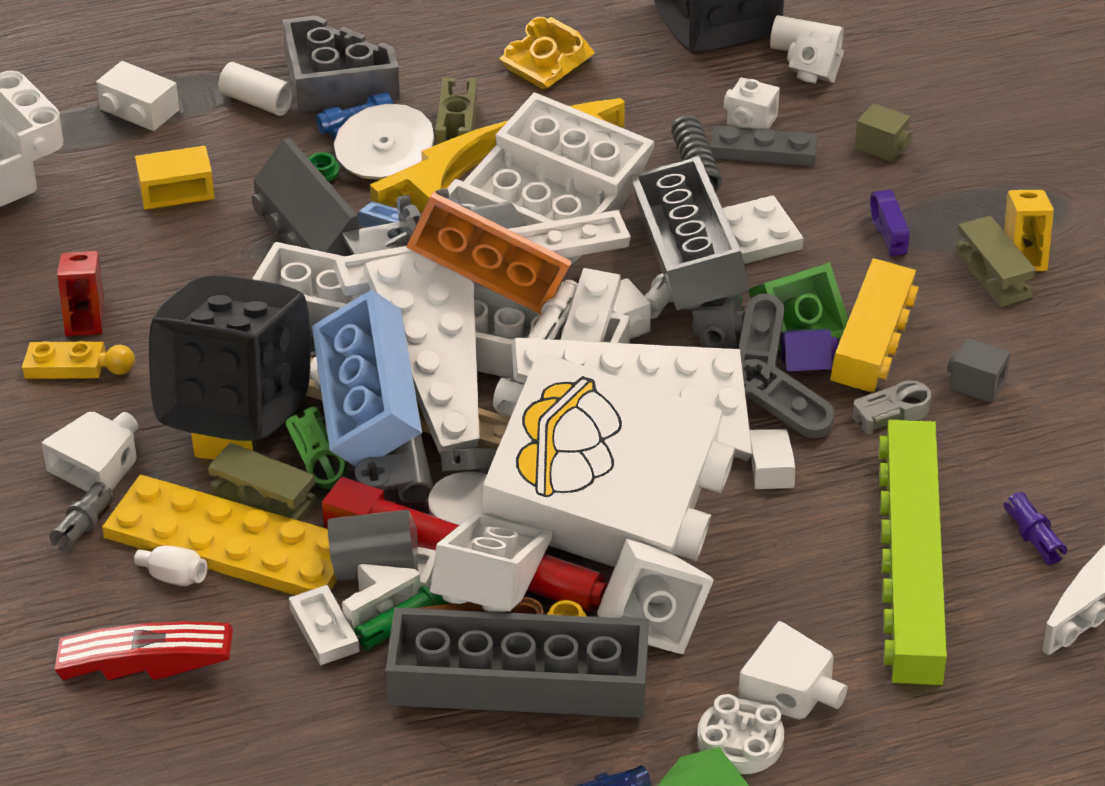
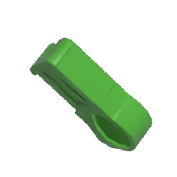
M310 407L304 410L305 416L298 418L297 415H294L287 419L286 426L306 465L307 473L315 476L313 469L319 459L328 476V480H321L315 476V485L323 489H332L341 476L347 477V462L330 451L327 430L321 418H318L322 415L316 407ZM326 455L336 456L339 459L340 470L337 475H335Z

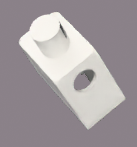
M87 412L42 442L46 471L87 492L94 483H104L105 487L98 494V497H101L108 488L113 490L136 461L137 456L133 433L138 430L137 421L127 412H122L113 421L96 412Z
M778 621L740 671L738 699L752 700L763 705H773L780 710L782 715L800 720L807 717L817 701L839 709L846 697L848 687L832 679L834 656L829 650L787 624Z

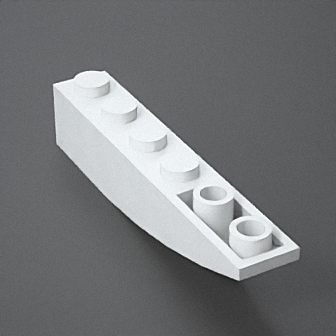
M1105 545L1082 568L1064 592L1047 621L1042 648L1046 655L1049 656L1062 646L1068 647L1076 640L1078 635L1091 626H1099L1105 620Z

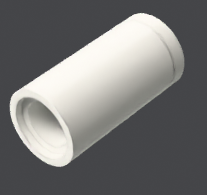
M777 15L771 31L770 47L772 49L789 51L791 44L797 41L799 34L809 37L811 32H816L830 37L829 42L837 44L841 48L844 28Z
M228 63L219 77L218 88L221 94L278 116L284 115L293 102L294 87L291 83L238 63Z

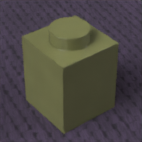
M872 103L857 120L855 149L893 162L901 151L908 149L911 143L912 132L909 131L911 116Z

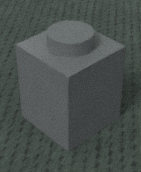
M967 338L959 351L954 350L950 356L947 365V372L952 373L950 389L993 403L1007 380L1010 352Z

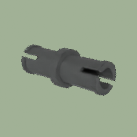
M94 483L80 501L73 502L67 508L66 517L50 532L49 538L54 546L65 536V540L58 547L59 550L69 551L84 532L90 531L95 527L98 522L97 517L112 503L114 493L110 488L101 497H98V494L105 487L104 483Z

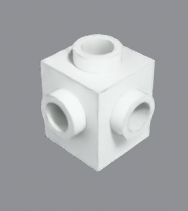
M811 32L809 37L799 34L797 41L793 42L789 48L787 60L790 63L788 67L798 73L796 78L802 81L816 84L817 79L834 83L844 50L837 44L830 43V37L823 34Z
M741 77L733 90L729 89L725 95L723 106L727 110V124L739 128L769 129L778 116L780 88Z

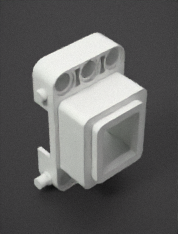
M16 71L0 73V207L32 194L37 190L33 161L59 150L64 142L58 109L23 74Z

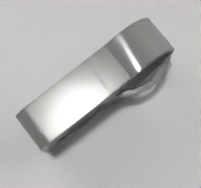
M903 381L896 386L854 400L852 418L856 423L862 422L861 429L867 435H873L874 429L888 425V420H920L929 413L931 391L925 384L918 381ZM906 397H912L922 402L909 404L902 400Z

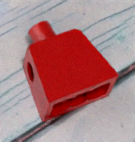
M89 251L61 254L57 278L65 337L103 334L104 291L99 253ZM88 301V310L81 311L76 308L79 303Z

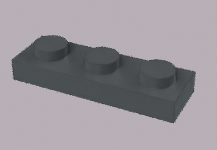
M713 126L710 148L714 158L815 166L818 134L802 131H775L766 128L750 129L735 126Z

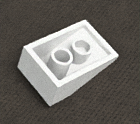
M475 512L437 544L430 592L443 595L442 598L451 603L461 604L468 601L482 605V608L488 612H510L523 599L552 539L553 531Z

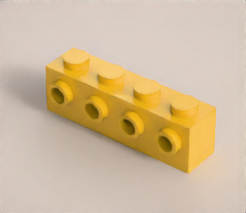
M872 259L836 350L830 381L874 393L879 379L887 380L892 364V358L888 357V355H896L902 335L897 333V331H905L910 315V310L906 309V307L913 308L917 299L919 287L913 285L916 270Z

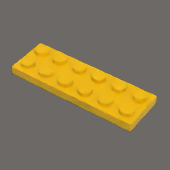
M141 474L102 526L105 539L150 552L163 545L191 549L198 553L201 559L206 560L207 569L295 596L328 585L331 591L337 582L330 556L328 529Z

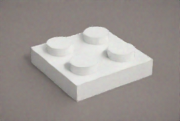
M774 195L722 208L740 247L744 264L803 249V236Z

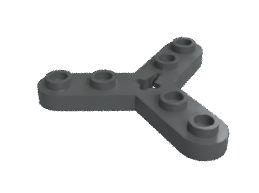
M759 294L754 296L746 306L739 343L746 401H753L808 438L817 439L830 433L834 424V410L825 399L776 367L784 322V305L774 295ZM757 372L760 373V381L755 378L750 382L747 381V373L750 375H754Z

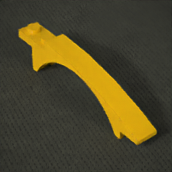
M621 98L569 106L624 129L625 101ZM508 121L473 130L422 150L421 162L370 184L371 202L374 201L398 209L397 197L409 195L410 205H415L422 215L432 192L436 193V190L448 188L455 179L461 178L466 172L483 161L496 146V134Z

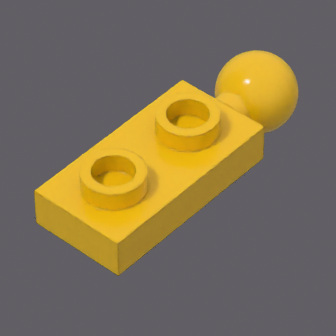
M30 342L22 370L25 379L99 378L101 369L105 367L113 374L124 375L134 367L135 356L133 351L125 345L112 346L106 352L104 342Z

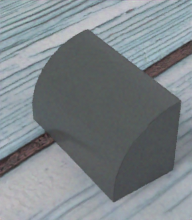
M409 509L328 519L330 556L338 581L358 579L357 567L360 564L409 568L418 571L417 526Z

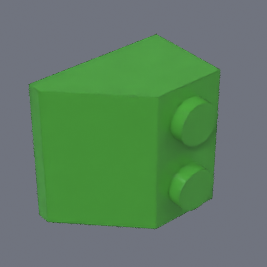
M830 262L751 287L748 291L751 299L759 294H770L781 300L784 305L782 331L828 329L831 330V337L838 339L843 335L848 322V316Z

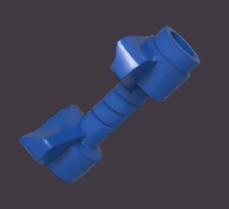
M384 92L371 95L367 98V103L349 109L341 110L339 107L327 108L320 114H316V124L321 134H331L335 140L338 130L351 116L369 107L393 104L389 93Z

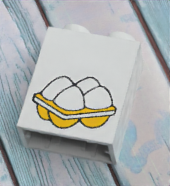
M538 352L483 483L482 514L552 530L553 534L549 546L612 567L616 566L626 539L664 549L675 556L696 562L711 520V514L694 509L702 488L722 493L732 466L736 447L717 441L723 410Z

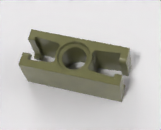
M442 77L436 125V145L475 130L477 78H467L466 95H453L452 87H455L456 80L454 78Z
M990 215L958 224V233L967 242L963 240L958 241L955 253L999 307L1032 298L1033 288L1024 281L1035 278L1036 269Z
M231 442L208 466L209 475L213 477L219 476L217 480L211 483V495L299 521H303L317 504L316 495L308 492L315 484L314 475Z

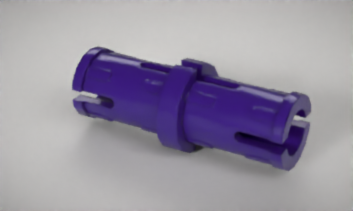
M1017 492L1009 496V501L1015 507H1012L1009 502L1005 501L1004 509L1019 526V533L1024 541L1027 542L1029 540L1046 564H1055L1061 561L1063 557L1056 549L1063 555H1066L1067 547L1051 529V522L1048 517L1036 510L1025 493Z

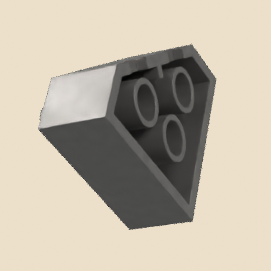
M318 16L282 20L285 55L291 82L294 87L298 113L317 112L334 107L350 108L367 103V98L371 95L384 92L389 93L392 101L400 100L399 67L392 46L385 43H380L376 46L366 42L365 35L342 27L340 30L327 26V20Z

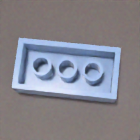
M371 289L312 326L331 452L357 466L363 459L384 456L422 433L402 311L399 307Z

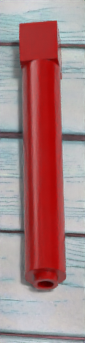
M342 476L322 501L324 528L328 529V519L409 509L417 526L418 547L436 550L437 544L460 526L384 500V490ZM544 554L527 591L557 602L564 600L576 602L583 611L590 613L596 606H600L608 584L604 583L603 573Z

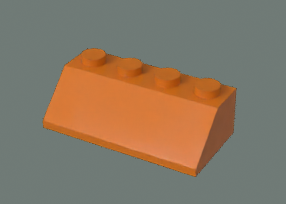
M432 192L406 248L542 315L541 309L548 299L553 298L572 262Z

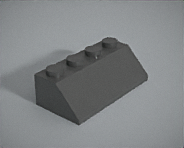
M290 137L283 139L253 179L255 195H252L251 199L254 210L259 216H264L272 232L275 235H280L285 244L340 256H351L352 254L342 238V232L359 229L358 215Z

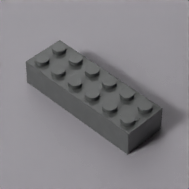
M699 156L630 175L639 214L676 311L684 308L695 309L705 302L720 298H734L741 292L750 290L740 247Z
M395 607L385 670L387 705L644 718L649 619Z

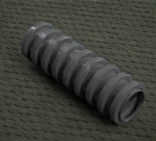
M683 115L677 118L671 126V133L681 160L684 161L699 156L716 192L722 184V177L699 118L694 115Z

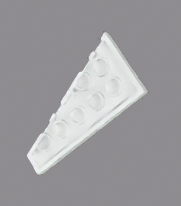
M416 252L365 262L363 272L370 289L399 307L402 311L416 399L440 456L441 451L477 447L479 442L473 281Z
M515 338L511 344L515 381L525 384L537 353L542 352L723 410L717 441L736 447L734 457L748 461L752 456L739 349Z

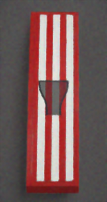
M161 622L105 628L60 638L54 670L62 680L98 670L103 673L107 680H112L146 670L154 681L230 660L233 627L230 623Z

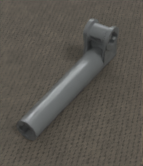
M421 434L389 452L390 455L365 458L355 468V479L357 482L384 490V500L396 504L422 502L429 498L430 491L433 488ZM373 468V476L369 477V469Z

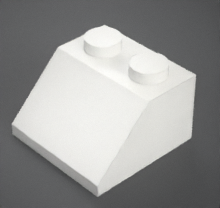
M626 539L597 614L599 617L649 619L648 645L684 654L714 580L711 576L664 549Z

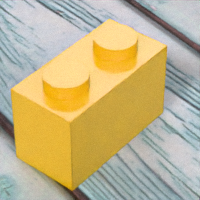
M206 146L135 156L138 184L144 210L215 199L212 170Z

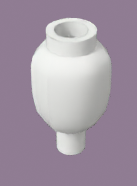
M163 545L155 548L152 552L139 549L134 556L135 565L148 568L149 573L154 578L168 584L185 587L194 582L201 583L207 574L206 560L201 559L198 553L187 548Z

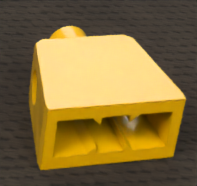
M1010 190L1007 193L1004 232L1036 271H1048L1054 209L1043 190ZM1023 239L1031 241L1033 245L1025 248Z

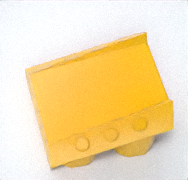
M536 17L526 25L525 31L527 36L523 40L511 42L505 48L504 55L498 61L507 70L541 89H545L592 57L595 52L578 31L552 17L549 19Z

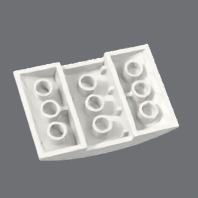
M534 92L496 134V146L464 182L455 179L448 187L449 198L455 197L460 205L469 206L470 208L510 201L527 225L620 210L633 189L630 175L643 171L654 148V141ZM582 255L574 256V257H568V258H566V259L572 261L571 264H570V266H571V265H572L574 262H576Z

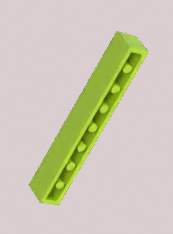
M888 420L887 435H879L878 459H886V463H880L879 487H886V491H881L880 515H887V520H881L880 542L881 544H888V549H882L881 573H889V579L883 578L882 603H890V609H884L883 634H890L891 640L884 641V665H891L892 683L943 685L947 654L936 422Z

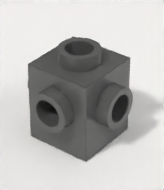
M739 295L730 299L720 298L705 302L700 307L693 309L692 329L694 335L699 337L702 348L736 349L739 347L745 316Z

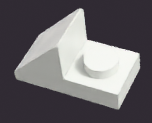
M368 564L358 565L360 592L353 594L342 602L343 614L354 632V628L357 625L369 621L416 595L421 587L420 573L416 569Z

